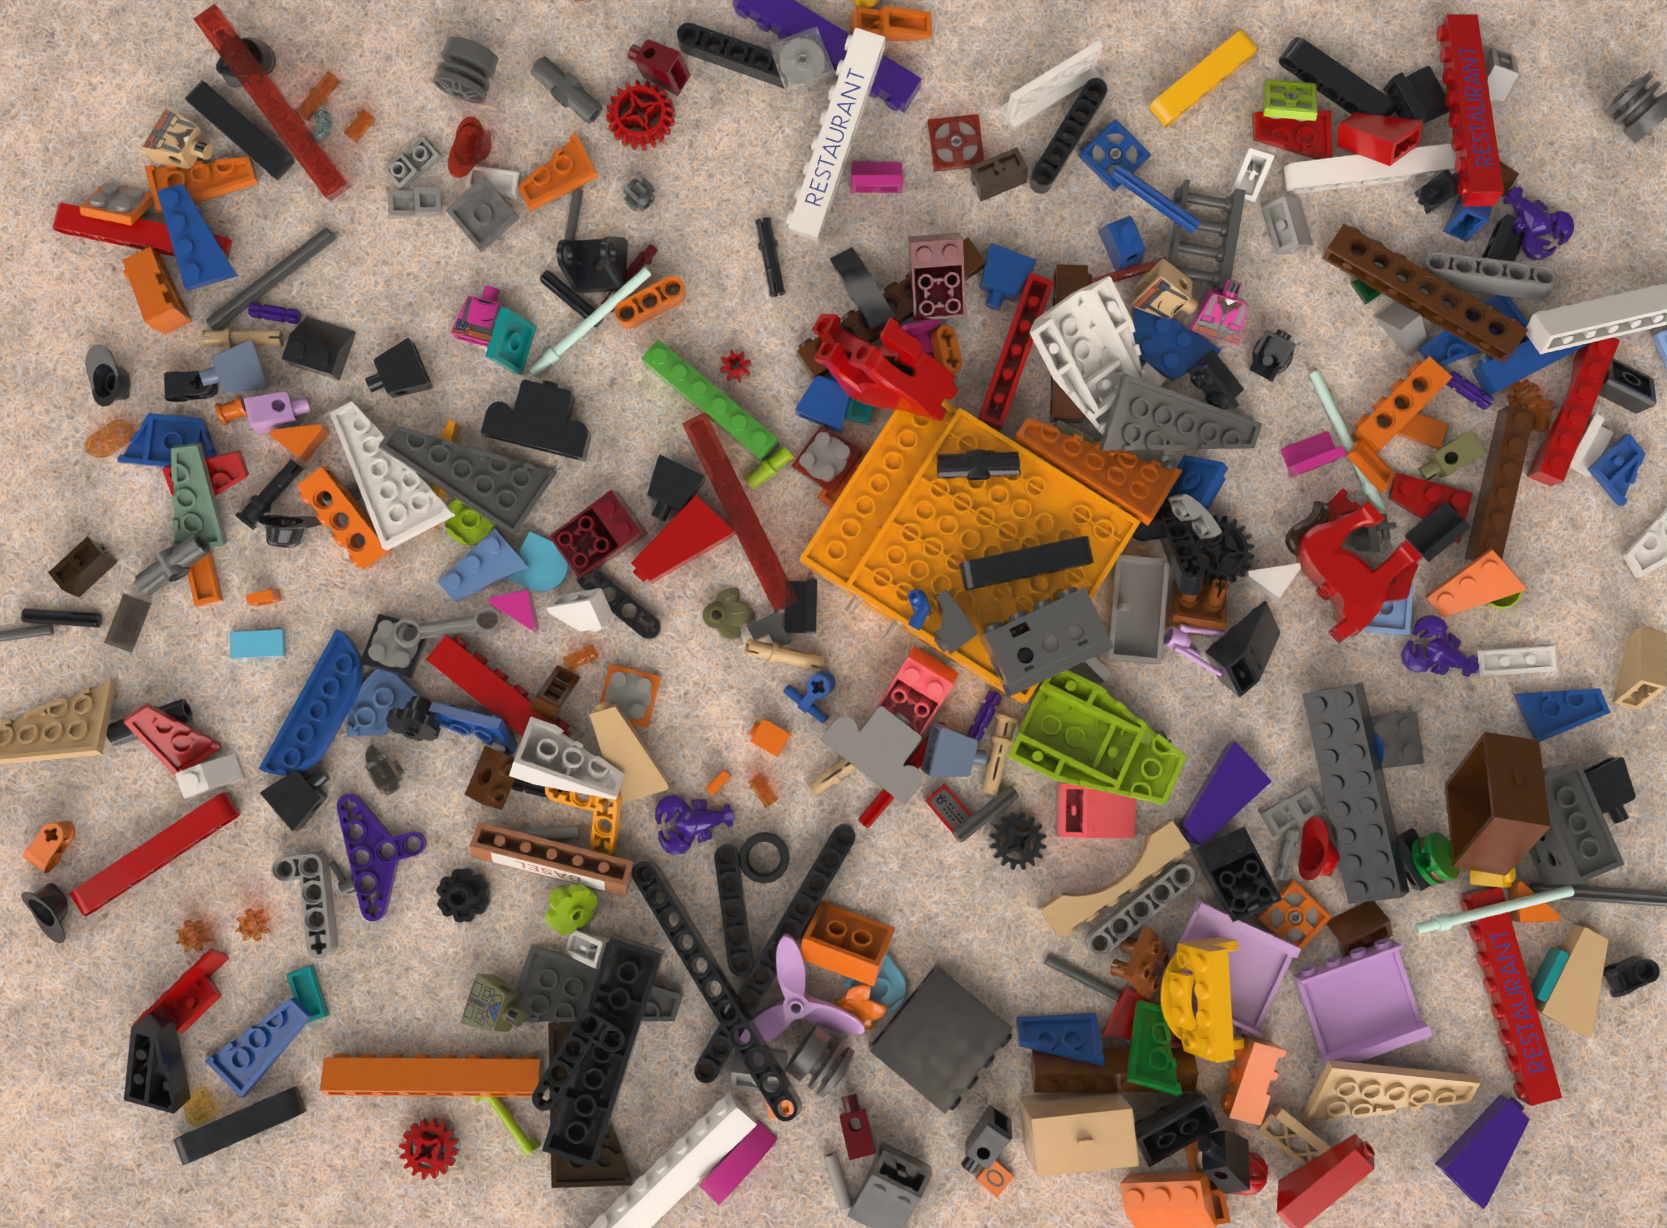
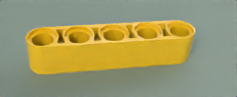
M1243 29L1239 30L1157 97L1148 109L1166 128L1254 56L1259 47Z

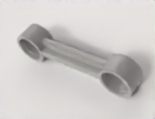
M485 606L480 608L475 615L419 624L413 619L405 618L395 624L393 633L397 644L404 648L416 646L421 639L478 631L482 635L490 636L499 631L501 616L497 609ZM490 613L497 618V623L493 628L484 629L477 623L478 618L483 614ZM411 625L418 630V634L411 641H403L398 636L400 628Z

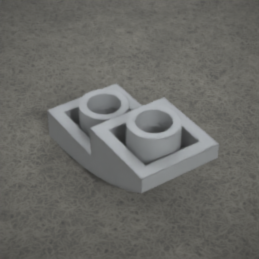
M422 136L405 154L400 152L383 170L399 189H403L424 174L443 156L426 137Z
M1181 494L1168 498L1174 515L1180 521L1190 520L1193 531L1200 539L1213 538L1222 533L1211 514L1191 496Z

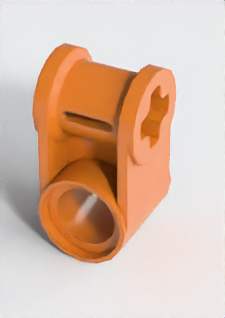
M68 821L45 824L33 842L26 848L23 858L44 873L50 872L56 867L62 858V854L74 839V826Z

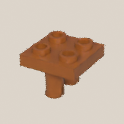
M1174 578L1172 583V622L1224 631L1227 625L1226 592L1229 588L1228 582L1221 580L1220 585H1218L1219 579H1214L1212 584L1203 582L1201 592L1189 596L1180 592Z
M1143 926L1138 939L1129 936L1124 940L1127 943H1120V950L1132 955L1128 963L1114 959L1112 963L1117 965V967L1111 965L1110 974L1127 979L1143 998L1152 1000L1154 993L1160 987V978L1164 968L1170 962L1171 952L1153 929Z

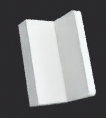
M1593 414L1589 417L1570 468L1587 477L1591 475L1587 469L1603 454L1613 435L1612 431L1601 426L1605 418L1598 414Z

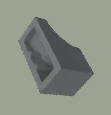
M945 589L935 598L940 606L942 617L939 629L934 632L937 636L934 641L942 652L947 650L951 654L976 636L978 632Z

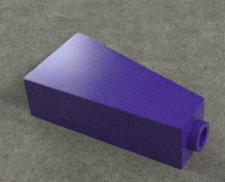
M1229 742L1225 746L1178 824L1183 829L1181 834L1190 844L1195 842L1197 845H1203L1272 782L1237 742Z
M1499 1095L1435 1163L1473 1203L1482 1209L1488 1205L1530 1120L1522 1112L1525 1109L1523 1105L1513 1097L1508 1099Z

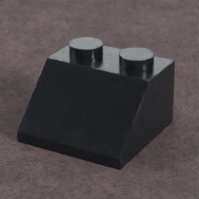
M306 317L290 333L281 359L291 366L340 381L356 332Z

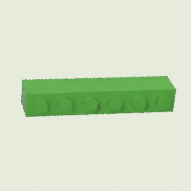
M659 339L641 358L644 366L758 461L761 462L766 459L779 444L776 436Z

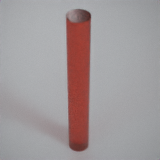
M1162 258L1092 278V283L1108 276L1111 277L1114 283L1148 273Z

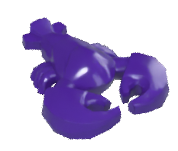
M1520 186L1514 187L1505 194L1506 197L1503 199L1504 204L1513 205V209L1518 216L1513 229L1516 234H1519L1522 230L1525 231L1522 240V251L1526 257L1533 261L1543 260L1551 256L1557 247L1554 246L1546 250L1543 246H1549L1552 242L1545 239H1535V237L1550 234L1552 230L1553 238L1557 239L1561 232V239L1557 243L1561 246L1573 235V219L1569 213L1564 211L1547 213V205L1539 199L1535 203L1529 201L1527 198L1522 197L1523 188Z
M1426 615L1416 621L1412 630L1414 636H1417L1422 629H1425V632L1420 634L1419 638L1426 639L1436 635V639L1430 641L1426 646L1427 658H1425L1424 652L1418 643L1415 644V652L1413 653L1412 646L1414 641L1408 640L1401 652L1402 663L1408 670L1415 673L1426 672L1428 668L1437 664L1431 669L1432 673L1445 675L1449 667L1461 668L1462 675L1470 677L1471 673L1477 672L1479 664L1476 663L1478 658L1475 655L1466 658V655L1458 650L1461 645L1460 639L1452 633L1448 634L1447 640L1446 630H1448V626L1443 619L1435 615Z
M676 794L664 796L659 800L655 808L657 825L661 824L663 813H667L665 823H668L679 811L681 814H679L675 821V827L684 836L682 838L674 831L667 829V834L671 837V840H667L663 831H658L661 847L667 853L677 856L685 854L691 848L695 835H698V843L712 839L709 828H714L723 822L728 827L733 826L735 813L730 808V805L725 804L722 811L706 810L707 801L705 799H692L691 803L694 808H691L683 798Z

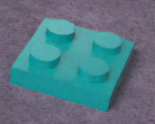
M501 307L495 320V327L488 343L485 357L514 374L522 375L537 326L511 309Z

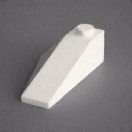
M530 717L509 776L535 785L616 800L625 774L600 756H594L583 748V744L577 740L573 741L563 734V730L558 726Z

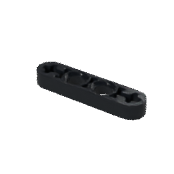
M597 569L592 571L595 573L593 578L598 583H601L602 579L606 581L599 586L602 591L608 587L616 590V598L608 602L613 614L645 639L651 640L659 636L661 624L656 617ZM577 577L578 584L585 591L597 588L590 582L585 585L583 583L585 581L584 577L580 579ZM626 604H633L636 607V614L633 618L629 619L623 616L622 609ZM642 612L646 614L642 617L643 620L647 623L655 622L653 626L655 632L653 634L651 632L644 634L645 627L639 622L636 627L633 625L640 618Z

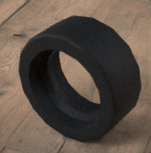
M768 832L756 833L748 838L741 847L739 855L740 867L745 876L753 882L762 884L772 883L781 878L787 870L790 859L789 850L785 842L776 834ZM758 843H771L780 853L779 865L770 873H759L749 863L750 850Z

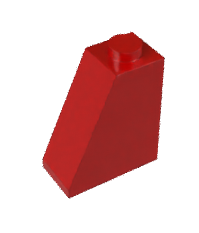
M1353 113L1340 122L1337 128L1338 139L1336 146L1391 166L1419 145L1423 121Z

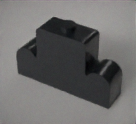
M522 380L514 409L512 410L504 402L497 401L492 403L486 411L481 428V433L487 438L583 462L586 461L591 442V434L587 427L580 421H570L575 403V397L571 391L558 388V384L543 380L542 384Z

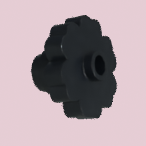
M420 696L411 697V700L406 703L404 709L393 708L389 710L386 722H388L387 727L393 732L403 734L404 737L417 741H423V739L433 741L438 739L441 730L439 727L440 722L431 716L428 711L432 705L431 701Z
M471 868L455 869L451 876H445L441 879L436 889L437 894L441 896L437 901V906L444 916L449 917L453 915L454 920L458 923L471 922L476 918V914L485 913L491 902V897L487 894L491 887L490 883L483 874L474 875V871ZM462 890L466 894V900L461 897Z

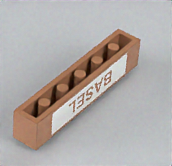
M478 822L470 843L472 858L577 885L584 884L588 888L626 897L632 879L634 861Z

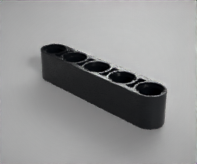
M683 23L678 28L677 38L683 53L781 88L790 87L787 84V78L779 74L781 69L776 52L693 23ZM688 36L695 37L691 42L684 41ZM713 44L719 46V48L716 50L707 49L710 45ZM734 53L743 54L739 59L731 57ZM759 61L767 63L764 67H757L755 64Z
M1293 38L1279 58V64L1284 69L1305 83L1317 84V91L1351 115L1353 113L1391 117L1397 108L1391 98L1303 38Z
M1092 78L1088 80L1036 164L1030 178V187L1035 193L1044 194L1051 189L1101 107L1107 93V85L1102 79ZM1089 91H1096L1099 97H1092ZM1083 112L1087 118L1081 119L1075 113ZM1070 133L1074 139L1067 140L1062 134ZM1057 154L1061 160L1053 161L1049 155ZM1043 175L1047 177L1048 182H1039L1036 176Z
M203 80L184 98L277 181L295 163L286 152Z
M1082 536L959 563L964 590H972L1094 563L1089 538L1088 536Z
M723 844L716 850L714 861L727 961L732 974L744 976L752 968L753 954L739 851L732 844ZM730 849L734 854V860L731 863L722 862L720 859L721 850ZM728 875L734 876L738 882L737 887L732 890L727 889L723 884L724 877ZM731 902L738 903L741 907V913L737 916L730 915L727 912V905ZM734 929H740L743 931L745 939L739 943L734 942L730 937V932ZM737 956L745 957L748 960V966L744 969L736 968L734 958Z
M295 1086L175 1138L173 1142L182 1165H186L295 1118L307 1110L299 1089Z

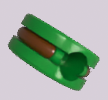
M1434 832L1413 842L1412 857L1420 875L1429 884L1440 885L1459 876L1460 868L1452 866L1450 841L1443 834Z

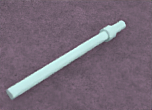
M644 267L554 348H548L543 353V357L529 369L530 372L537 377L550 364L554 365L561 359L560 355L652 275L649 270Z
M1319 370L1309 374L1348 454L1354 442ZM1353 464L1363 485L1361 489L1364 495H1368L1371 504L1379 512L1386 510L1377 488Z
M1571 885L1452 915L1444 913L1434 916L1432 920L1416 923L1414 926L1417 934L1433 930L1441 932L1451 929L1453 925L1574 896V889Z

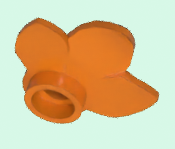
M860 984L849 988L846 995L840 997L835 1002V1005L850 1010L848 1012L857 1016L864 1023L865 1030H871L875 1028L873 1020L881 1018L885 1014L887 1006L870 1000L871 986Z

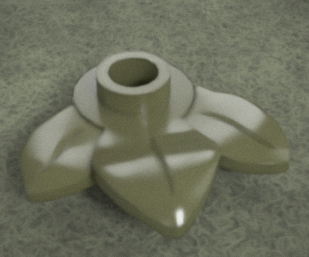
M729 588L717 594L715 602L708 604L704 608L702 617L704 623L710 628L717 629L721 637L728 640H737L741 638L739 626L748 623L755 613L748 605L738 602L739 589ZM718 611L720 619H714L712 612Z

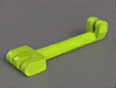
M474 1097V1098L476 1099L477 1102H479V1101H481L482 1099H484L485 1097ZM486 1097L520 1145V1149L526 1157L541 1146L535 1137L529 1140L500 1097Z

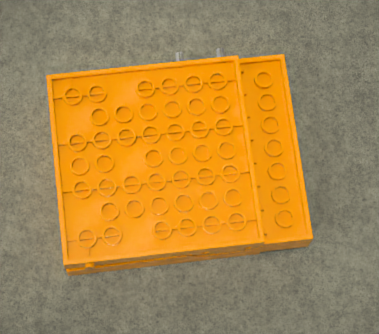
M943 401L941 405L946 409V414L942 421L931 420L928 417L916 416L910 412L895 410L799 558L800 564L852 597L845 609L846 612L850 610L855 600H857L849 614H853L860 603L891 622V625L884 634L886 637L894 625H896L888 639H893L898 629L901 628L1006 695L980 641V637L985 634L983 630L999 621L1006 625L1010 623L1008 618L1025 609L1029 614L1034 611L1033 606L1048 598H1051L1053 602L1057 601L1058 594L1076 586L1077 590L1085 587L1092 600L1141 521L1123 511L1121 505L1117 503L1112 504L960 407L957 409L948 402ZM971 450H988L990 453L1018 452L1020 459L1019 476L991 477L990 479L971 481L966 478L938 479L937 455L965 454V452ZM1082 536H1088L1094 560L1092 564L987 587L964 590L959 563ZM913 589L922 590L926 594L931 607L930 613L919 631L908 625L914 614L911 603L908 600V594ZM945 589L978 632L976 636L951 654L947 650L942 652L934 641L937 637L934 632L939 629L942 617L940 606L935 598ZM1026 623L1022 624L1025 632L1030 630ZM1038 684L1009 696V698L1018 704L1027 703Z

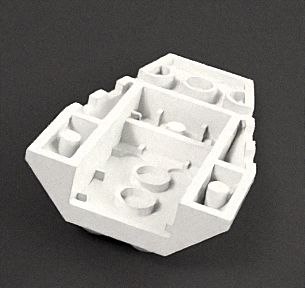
M1110 276L1067 296L1035 319L1029 332L1053 379L1102 435L1104 434L1122 375L1127 374L1143 381L1148 380L1145 370L1141 368L1139 360L1141 352L1139 344H1135L1133 321Z

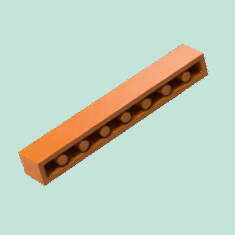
M336 1053L333 1054V1058H324L319 1091L326 1096L532 1097L534 1090L543 1077L544 1064L535 1055H521V1059H510L511 1056L499 1054L494 1055V1059H484L483 1055L470 1054L467 1055V1059H460L453 1054H442L440 1058H430V1055L415 1054L414 1058H403L401 1054H387V1058H377L375 1054L365 1053L360 1054V1058H350L349 1054Z

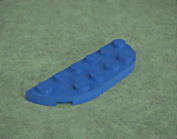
M336 629L261 763L260 770L280 776H287L296 770L304 772L314 766L329 749L355 702L362 685L363 665L360 662V652L353 640L344 632Z

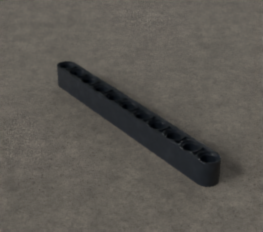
M840 824L833 829L737 993L740 1000L741 995L745 992H751L756 997V1001L751 1005L743 1003L751 1018L777 975L776 959L769 955L768 949L773 945H778L781 937L784 935L782 925L786 922H792L796 925L797 931L791 936L796 941L798 940L855 842V832L849 825ZM841 829H846L851 833V839L846 844H841L836 840V833ZM828 852L836 854L838 858L837 863L831 867L826 866L822 861L824 854ZM814 875L821 876L824 880V885L822 888L815 890L810 887L809 879ZM804 898L810 902L811 907L807 912H799L796 909L795 903L799 899ZM766 969L770 975L769 979L764 982L758 981L755 977L756 970ZM732 1005L729 1006L725 1013L727 1018L736 1015V1010ZM720 1023L699 1057L694 1069L696 1079L702 1083H711L717 1078L734 1049ZM745 1028L740 1029L739 1038L741 1037ZM715 1040H725L728 1044V1049L718 1051L714 1047ZM710 1063L714 1067V1072L706 1075L701 1072L700 1065Z
M641 861L637 863L632 869V878L772 1112L781 1121L788 1122L794 1119L802 1110L800 1097L661 868L653 862ZM648 866L651 869L652 875L649 880L645 881L642 877V871ZM659 889L665 892V900L661 904L655 898L656 892ZM672 912H676L679 916V922L676 926H672L669 922V916ZM687 934L693 939V945L689 950L683 945V938ZM701 957L707 962V969L703 973L697 969V961ZM713 981H717L721 985V993L718 996L711 992ZM728 1004L732 1005L736 1010V1015L733 1019H729L725 1015V1007ZM741 1028L747 1029L750 1033V1039L747 1043L742 1042L739 1038ZM755 1052L763 1054L765 1058L763 1066H757L754 1063L753 1055ZM769 1076H774L778 1079L779 1088L777 1090L769 1088L767 1084ZM784 1100L791 1101L793 1104V1114H787L783 1111L782 1102Z

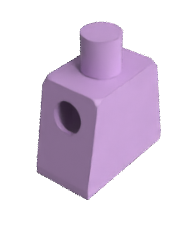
M287 391L244 398L249 423L257 435L269 433V430L298 425L297 415L311 412L307 397L292 400Z

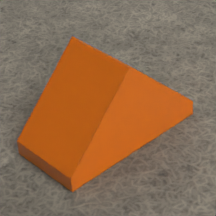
M323 424L269 430L271 437L290 452L307 462L329 435V428Z
M1515 880L1512 882V887H1508L1509 900L1535 894L1520 880ZM1546 903L1510 911L1511 920L1519 923L1552 922L1561 919V916Z

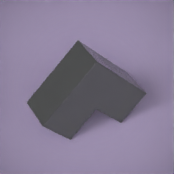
M777 612L747 626L754 640L770 635L772 641L777 642L779 646L791 643Z

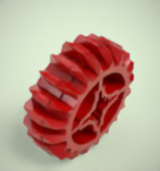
M636 79L635 86L633 87L626 82V90L623 91L617 88L618 97L611 95L610 100L612 104L607 105L606 109L609 114L606 115V120L610 123L608 126L610 132H615L614 138L617 141L622 139V145L625 147L631 142L633 150H636L638 144H641L642 150L646 151V144L651 143V146L656 148L655 140L658 139L664 143L665 138L663 134L670 135L671 129L669 127L675 125V120L672 117L676 114L675 109L671 108L673 106L672 99H667L668 94L665 90L660 92L659 85L655 84L651 88L650 82L647 80L643 86H640V82ZM639 99H647L651 102L643 103ZM631 102L630 110L624 113L625 116L621 117L623 109ZM636 107H638L640 113L642 112L645 123H643L642 118H640L637 115L638 112ZM661 113L657 124L650 128V122L657 118V114ZM627 127H629L630 129L637 127L642 129L643 132L629 130Z

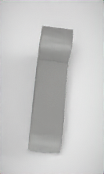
M321 852L281 857L273 863L272 874L279 881H300L307 951L314 958L326 957L335 952L338 947L329 859ZM312 858H315L319 863V868L316 872L310 868ZM286 861L292 865L290 875H287L283 870ZM315 884L321 888L322 894L320 898H316L313 895L312 889ZM318 911L324 915V923L322 925L318 924L315 920V915ZM323 929H325V931H326V932L323 933V934H322V933H319V934L316 933L317 931H320V930H323ZM318 942L326 943V948L319 947Z

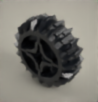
M1213 515L1212 517L1222 533L1214 538L1213 543H1200L1202 539L1196 533L1191 532L1200 557L1201 551V553L1209 557L1210 566H1212L1210 568L1206 565L1201 557L1205 568L1203 582L1210 576V585L1214 579H1219V583H1221V580L1227 581V579L1234 583L1237 581L1236 575L1239 577L1245 575L1243 568H1251V564L1247 560L1253 559L1255 555L1249 553L1248 550L1253 549L1255 545L1252 543L1247 544L1246 540L1250 539L1252 535H1243L1242 532L1246 529L1244 525L1236 528L1238 520L1233 519L1228 524V516H1222L1219 522L1217 515ZM1228 534L1235 540L1237 548L1229 544ZM1220 545V550H1223L1226 553H1223L1218 556V551L1214 550L1213 548ZM1225 558H1237L1231 569L1220 571V566L1223 565Z

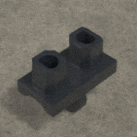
M1449 169L1444 170L1414 192L1416 197H1418V203L1424 205L1426 215L1458 194V173L1451 174Z

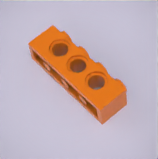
M1430 356L1423 363L1417 360L1407 371L1411 375L1405 381L1400 378L1390 388L1393 393L1387 399L1382 396L1372 406L1375 411L1370 416L1364 414L1354 424L1357 429L1351 435L1356 440L1364 439L1378 453L1448 383L1452 376ZM1412 383H1419L1422 386V391H1417ZM1395 400L1402 401L1405 409H1399L1395 405ZM1377 418L1384 419L1387 427H1381L1377 423Z
M321 466L296 485L301 491L299 495L302 500L314 507L317 511V519L324 526H329L334 533L332 535L333 539L339 546H344L350 553L349 558L356 567H361L363 570L368 569L394 550V548H391L387 551L382 548L372 520L329 466ZM326 491L332 496L330 505H326L322 499ZM342 512L347 514L349 518L346 526L339 522V515ZM358 533L362 534L365 538L363 547L356 544L355 537Z

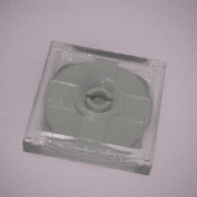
M817 26L772 42L768 46L787 95L836 77Z

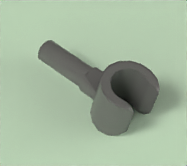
M335 861L330 862L329 865L339 881V890L347 894L355 892L353 877L346 879Z

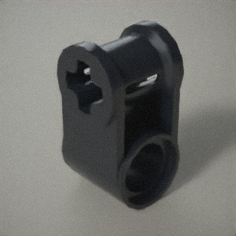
M171 371L164 373V399L166 401L186 402L189 400L209 399L218 392V383L203 386L199 371Z
M1637 955L1618 963L1610 964L1604 967L1603 976L1606 977L1611 988L1610 995L1612 997L1628 995L1634 990L1656 981L1660 975L1659 966L1655 961ZM1644 963L1645 971L1640 975L1638 970L1640 965Z

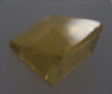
M203 1086L191 1093V1099L183 1105L187 1123L196 1127L220 1114L207 1086Z

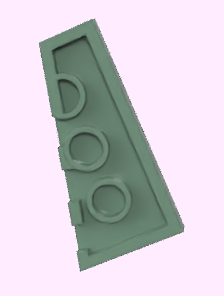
M201 443L175 445L171 448L172 482H174V494L172 495L174 519L172 520V528L175 531L173 547H176L194 533L200 534L206 539L210 547L224 546L227 543L202 445Z

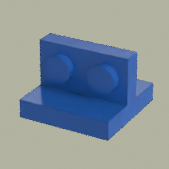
M1184 455L1177 467L1183 471L1163 503L1170 502L1168 498L1171 496L1187 494L1208 511L1226 480L1224 475L1228 467L1223 462Z

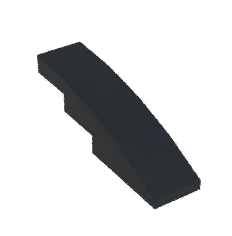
M853 247L830 258L851 300L854 301L860 314L865 318L872 333L883 329L889 318L896 321L895 315Z

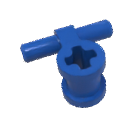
M822 670L808 680V693L806 696H803L791 685H787L783 693L797 703V708L805 714L808 712L824 724L828 720L829 715L814 703L817 699L824 698L835 688L836 680L831 672ZM820 680L824 682L822 689L818 686Z

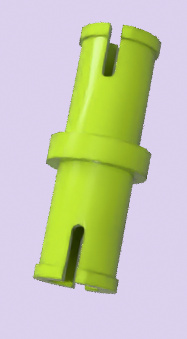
M783 445L767 461L765 459L761 461L762 465L745 477L744 480L756 491L771 476L773 478L777 476L776 472L790 460H793L794 457Z

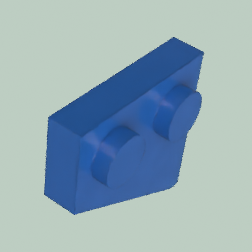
M1624 434L1587 470L1618 506H1624L1628 500L1625 498L1629 485L1634 484L1637 477V469L1642 464L1646 453L1630 434Z

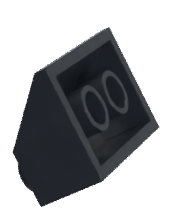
M1196 1089L1195 1092L1182 1095L1179 1100L1172 1104L1161 1107L1156 1113L1146 1119L1137 1121L1134 1124L1137 1148L1147 1165L1151 1167L1202 1138L1204 1134L1219 1128L1206 1095Z

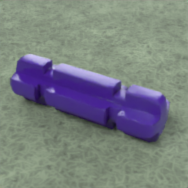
M254 302L250 303L248 314L253 318H264L278 322L287 321L291 324H299L301 320V312L298 309L288 308L287 310L285 307L267 304L263 306L261 303Z
M1453 371L1450 373L1452 378L1446 384L1452 389L1455 387L1457 393L1472 403L1475 401L1476 406L1482 410H1486L1491 406L1494 401L1492 396L1487 393L1483 394V390L1467 379L1462 380V376L1457 372Z
M992 690L987 692L984 698L986 702H982L974 719L975 724L974 726L971 725L968 731L969 736L979 741L985 733L983 731L984 728L988 727L996 711L995 706H998L1002 699L999 693Z

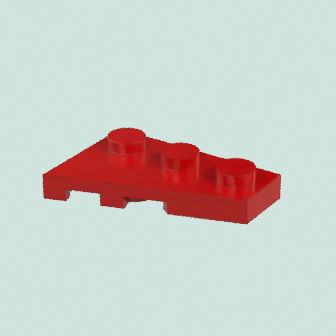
M1331 110L1318 111L1316 121H1298L1289 118L1273 119L1263 116V112L1253 113L1254 141L1316 160L1333 158Z

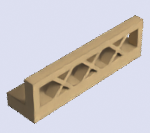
M1276 1103L1263 1119L1261 1126L1257 1127L1259 1132L1302 1166L1311 1161L1310 1155L1323 1154L1331 1149L1329 1145ZM1274 1117L1283 1123L1284 1134L1272 1135L1266 1130ZM1288 1127L1295 1133H1288ZM1285 1138V1145L1278 1139ZM1289 1138H1303L1305 1151L1293 1152L1290 1149ZM1309 1144L1313 1146L1315 1150H1309ZM1306 1155V1161L1303 1160L1300 1156ZM1368 1176L1364 1177L1358 1183L1363 1186L1365 1181L1368 1179Z

